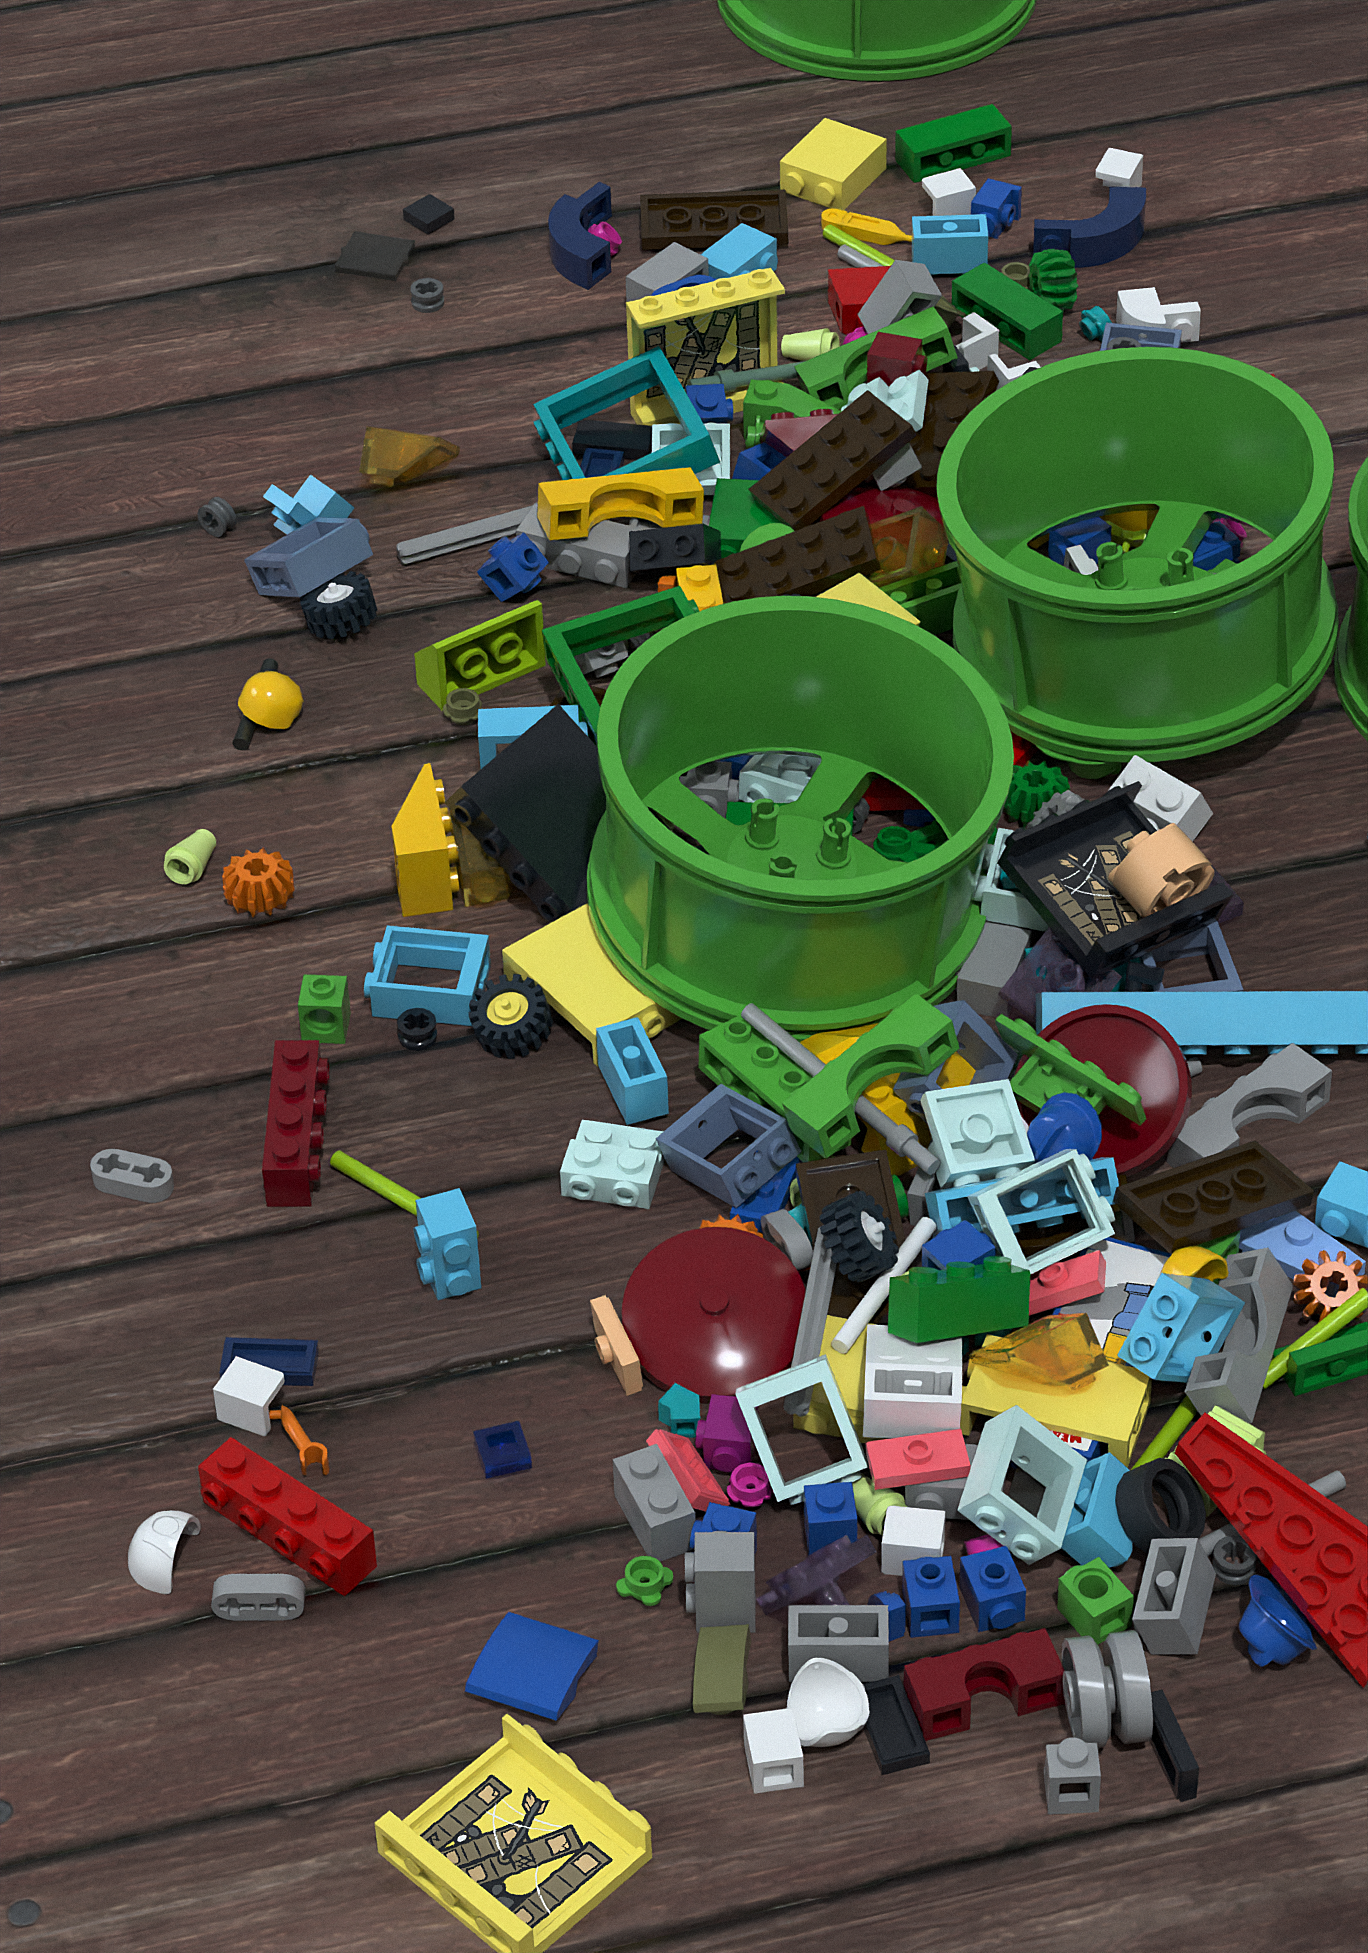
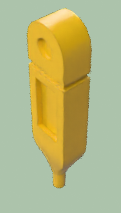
M834 208L824 210L821 214V227L823 230L827 225L831 224L858 240L879 245H889L900 241L912 242V236L906 235L891 221L853 212L847 213V211Z

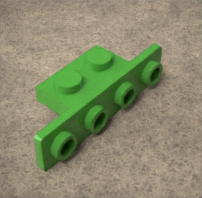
M1000 1014L995 1019L1001 1038L1008 1045L1029 1057L1027 1062L1010 1081L1014 1097L1017 1101L1039 1113L1042 1106L1052 1096L1067 1092L1077 1094L1086 1099L1096 1110L1097 1114L1107 1105L1138 1125H1141L1146 1120L1141 1104L1142 1097L1130 1085L1124 1082L1117 1085L1107 1079L1105 1073L1097 1065L1090 1061H1085L1083 1064L1073 1058L1069 1050L1058 1041L1051 1039L1047 1042L1037 1036L1036 1031L1022 1019L1016 1018L1013 1021L1003 1014Z

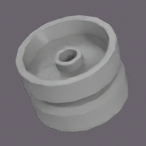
M1135 1630L1109 1633L1103 1645V1655L1098 1644L1089 1635L1064 1638L1062 1643V1666L1065 1670L1063 1672V1691L1072 1736L1083 1740L1085 1743L1097 1742L1098 1748L1105 1747L1111 1735L1112 1723L1115 1734L1124 1744L1150 1741L1153 1730L1152 1697L1147 1663L1138 1633Z

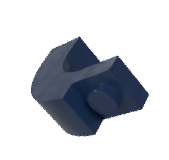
M601 182L595 184L577 199L564 194L552 207L548 219L550 257L554 267L567 280L587 290L611 273L610 242L588 232V229L593 224L598 225L600 222H605L612 217L611 187Z
M1109 187V203L1100 214L1088 219H1034L1033 255L1048 249L1068 251L1071 259L1075 262V268L1098 266L1124 256L1139 243L1144 233L1146 188Z

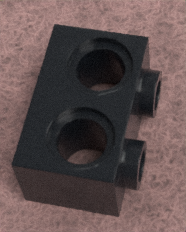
M704 523L629 531L630 571L647 578L676 575V568L692 567L695 565H715L714 561L722 559L721 531Z

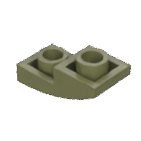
M749 1624L700 1628L694 1668V1713L710 1712L715 1715H724L735 1710H744L749 1686L746 1669L751 1646Z

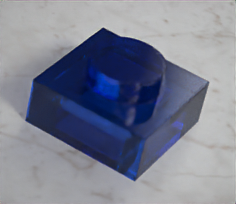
M520 1421L473 1431L474 1444L486 1479L532 1468L531 1454Z

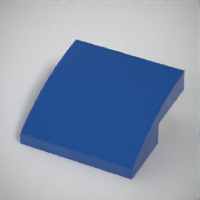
M508 1612L480 1653L466 1682L465 1692L557 1721L576 1697L578 1679L597 1657L599 1640Z

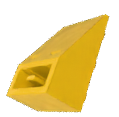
M431 763L424 764L391 826L397 890L403 917L453 910L452 893L459 892L456 867H450L453 861H457L454 836H446L451 832L448 807L440 808L439 806L445 804L442 779L434 780Z

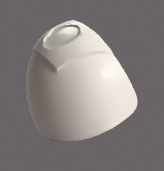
M174 1510L157 1512L146 1519L136 1530L128 1549V1568L133 1579L150 1591L161 1594L171 1593L173 1589V1560L181 1533L198 1535L201 1530L199 1519L191 1514Z
M812 1658L799 1669L791 1684L787 1708L794 1711L802 1746L829 1747L839 1745L851 1739L858 1731L864 1728L870 1713L865 1688L852 1672H849L840 1664L825 1658Z

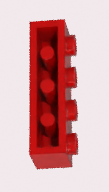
M230 1437L198 1465L203 1503L344 1597L377 1567L373 1529L234 1438Z

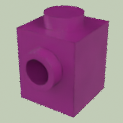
M711 1394L707 1420H698L695 1445L696 1448L703 1449L704 1463L708 1469L733 1472L737 1466L744 1463H753L756 1446L737 1397ZM757 1406L756 1410L759 1415V1406Z

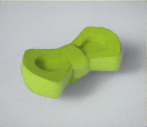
M1105 521L1112 526L1111 542L1122 544L1123 554L1128 552L1130 547L1137 548L1141 546L1149 531L1148 529L1139 531L1125 530L1111 521Z

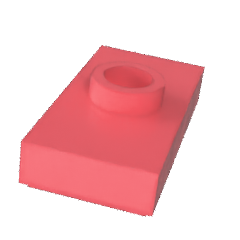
M1100 1250L1064 1262H1055L1031 1274L1029 1316L1103 1293L1105 1291L1106 1260Z
M655 1429L646 1442L649 1446L658 1445L692 1507L706 1512L709 1502L729 1506V1499L689 1438L661 1429Z
M961 1429L866 1442V1455L875 1490L968 1477L971 1469Z

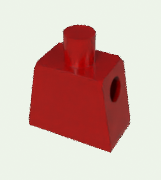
M891 266L828 269V303L841 333L847 335L854 332L856 328L864 327L858 313Z

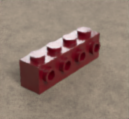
M275 1040L262 1164L267 1207H312L314 1182H320L321 1158L316 1153L317 1149H323L324 1126L323 1122H319L320 1117H326L327 1095L326 1090H322V1086L329 1084L330 1066L329 1058H321L319 1040Z

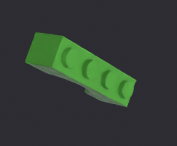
M933 306L794 366L802 391L839 410L848 404L849 393L856 386L867 381V353L878 332L922 339V355L927 356L928 360L926 372L958 357L949 329Z
M915 993L902 1005L895 1007L885 1019L869 1032L862 1034L851 1047L836 1059L828 1062L817 1075L802 1087L794 1090L789 1098L782 1102L791 1132L824 1158L830 1157L860 1132L855 1116V1106L862 1092L870 1084L884 1076L901 1072H911L927 1076L960 1049L952 1020Z

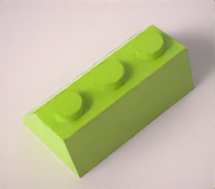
M539 600L533 601L414 653L417 685L442 711L443 706L447 704L446 698L448 694L453 690L468 688L474 690L479 695L546 666L542 636V603Z

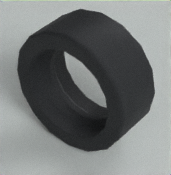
M1157 1458L1123 1474L1116 1491L1118 1516L1126 1534L1139 1549L1148 1554L1152 1539L1200 1538L1205 1528L1206 1518L1203 1497L1195 1480L1183 1466L1172 1459ZM1152 1487L1163 1498L1168 1509L1170 1528L1162 1521L1156 1511L1151 1493Z

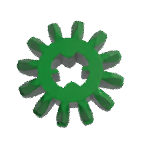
M1048 249L1034 253L1029 263L1030 273L1028 275L1031 292L1062 311L1072 309L1078 297L1076 291L1078 288V273L1075 271V262L1071 259L1070 253L1058 249Z
M1027 760L1025 767L1013 765L1012 782L1003 812L1008 814L1010 822L1022 821L1023 826L1026 828L1034 819L1033 813L1039 811L1042 807V802L1050 801L1053 794L1057 792L1062 794L1070 790L1068 777L1061 774L1060 767L1048 768L1045 761L1039 765H1033Z

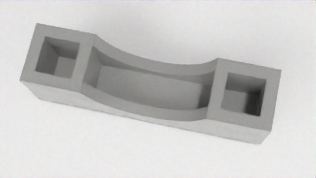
M1291 1043L1279 1053L1271 1054L1261 1066L1247 1076L1239 1077L1232 1087L1218 1097L1207 1100L1200 1110L1186 1119L1178 1138L1167 1151V1163L1175 1168L1237 1147L1240 1141L1237 1131L1246 1124L1256 1120L1276 1118L1299 1124L1329 1102L1332 1070L1294 1043Z
M1269 1248L1227 1255L1228 1277L1220 1279L1218 1285L1244 1301L1245 1304L1225 1339L1223 1351L1195 1357L1185 1393L1201 1416L1204 1412L1208 1414L1217 1405L1247 1423L1253 1422L1293 1289V1284Z

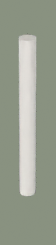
M922 1217L898 1249L899 1253L895 1254L898 1257L897 1263L894 1264V1267L880 1274L834 1337L831 1345L837 1352L842 1354L848 1352L889 1295L890 1277L904 1274L921 1251L922 1245L932 1236L937 1228L932 1219Z

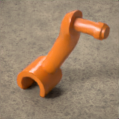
M282 1405L281 1410H269L270 1420L281 1419L284 1429L299 1449L302 1475H307V1466L315 1462L322 1464L323 1475H327L330 1470L327 1448L321 1443L310 1441L297 1418L288 1407Z

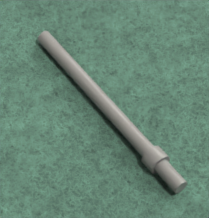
M750 1003L743 1009L741 1013L743 1019L812 1077L824 1068L825 1063L756 1005ZM862 1094L860 1095L855 1106V1113L886 1138V1145L900 1157L907 1156L928 1175L933 1174L939 1168L941 1161L918 1142V1136L906 1125L901 1124L898 1126Z

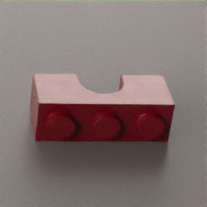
M1046 1628L1028 1633L1019 1632L1009 1638L983 1645H970L960 1651L938 1657H925L917 1660L915 1663L904 1665V1689L925 1741L970 1730L971 1697L980 1692L991 1691L1004 1695L1012 1703L1017 1717L1064 1705L1063 1672L1065 1670Z

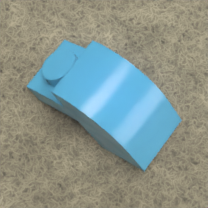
M312 475L307 478L293 498L273 484L263 496L275 506L271 512L278 518L274 526L287 535L317 517L347 518L354 509L339 494Z

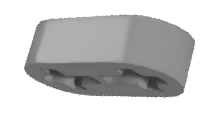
M106 1149L97 1153L91 1160L90 1167L94 1186L104 1193L148 1203L161 1202L173 1193L174 1180L172 1169L162 1159L120 1149Z
M781 1209L763 1215L761 1217V1227L765 1240L781 1250L790 1259L797 1271L811 1267L813 1250L803 1228L787 1210Z
M288 1574L223 1575L214 1582L211 1608L217 1616L226 1620H292L299 1617L303 1612L306 1587L299 1578Z

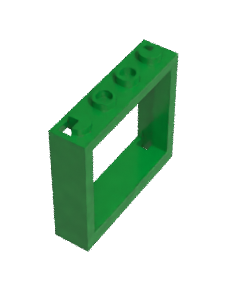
M680 586L542 629L546 660L569 705H578L579 722L587 723L588 737L596 746L600 706L574 656L667 627L686 616L699 612L694 599L688 600Z

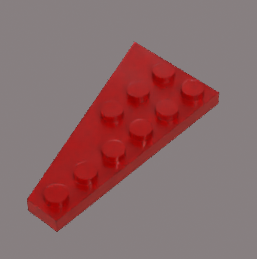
M1204 1412L1178 1442L1174 1453L1364 1689L1368 1684V1526Z

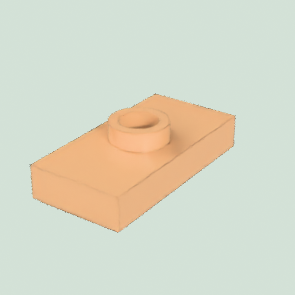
M604 1295L590 1300L594 1329L598 1336L595 1338V1345L602 1363H611L626 1396L642 1391L643 1382L639 1358L609 1297L607 1298Z

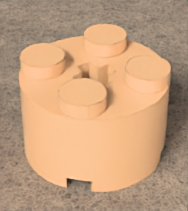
M1171 823L1151 835L1147 831H1142L1134 836L1127 845L1128 855L1111 871L1108 880L1139 915L1144 918L1206 890L1214 877V869L1210 866L1212 864L1189 837L1175 823Z

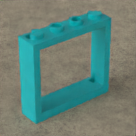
M660 346L533 404L539 417L538 420L533 421L542 442L550 441L545 446L553 464L562 463L557 466L562 480L585 478L560 430L659 384L687 437L603 476L691 467L694 474L720 463L709 432Z

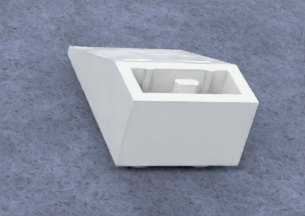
M1136 755L1133 756L1110 787V789L1116 786L1123 788L1139 781L1142 787L1133 803L1153 827L1158 831L1171 823H1175L1192 842L1213 815L1201 792Z
M867 1324L863 1437L898 1438L960 1429L962 1336L915 1343L889 1334L888 1325Z

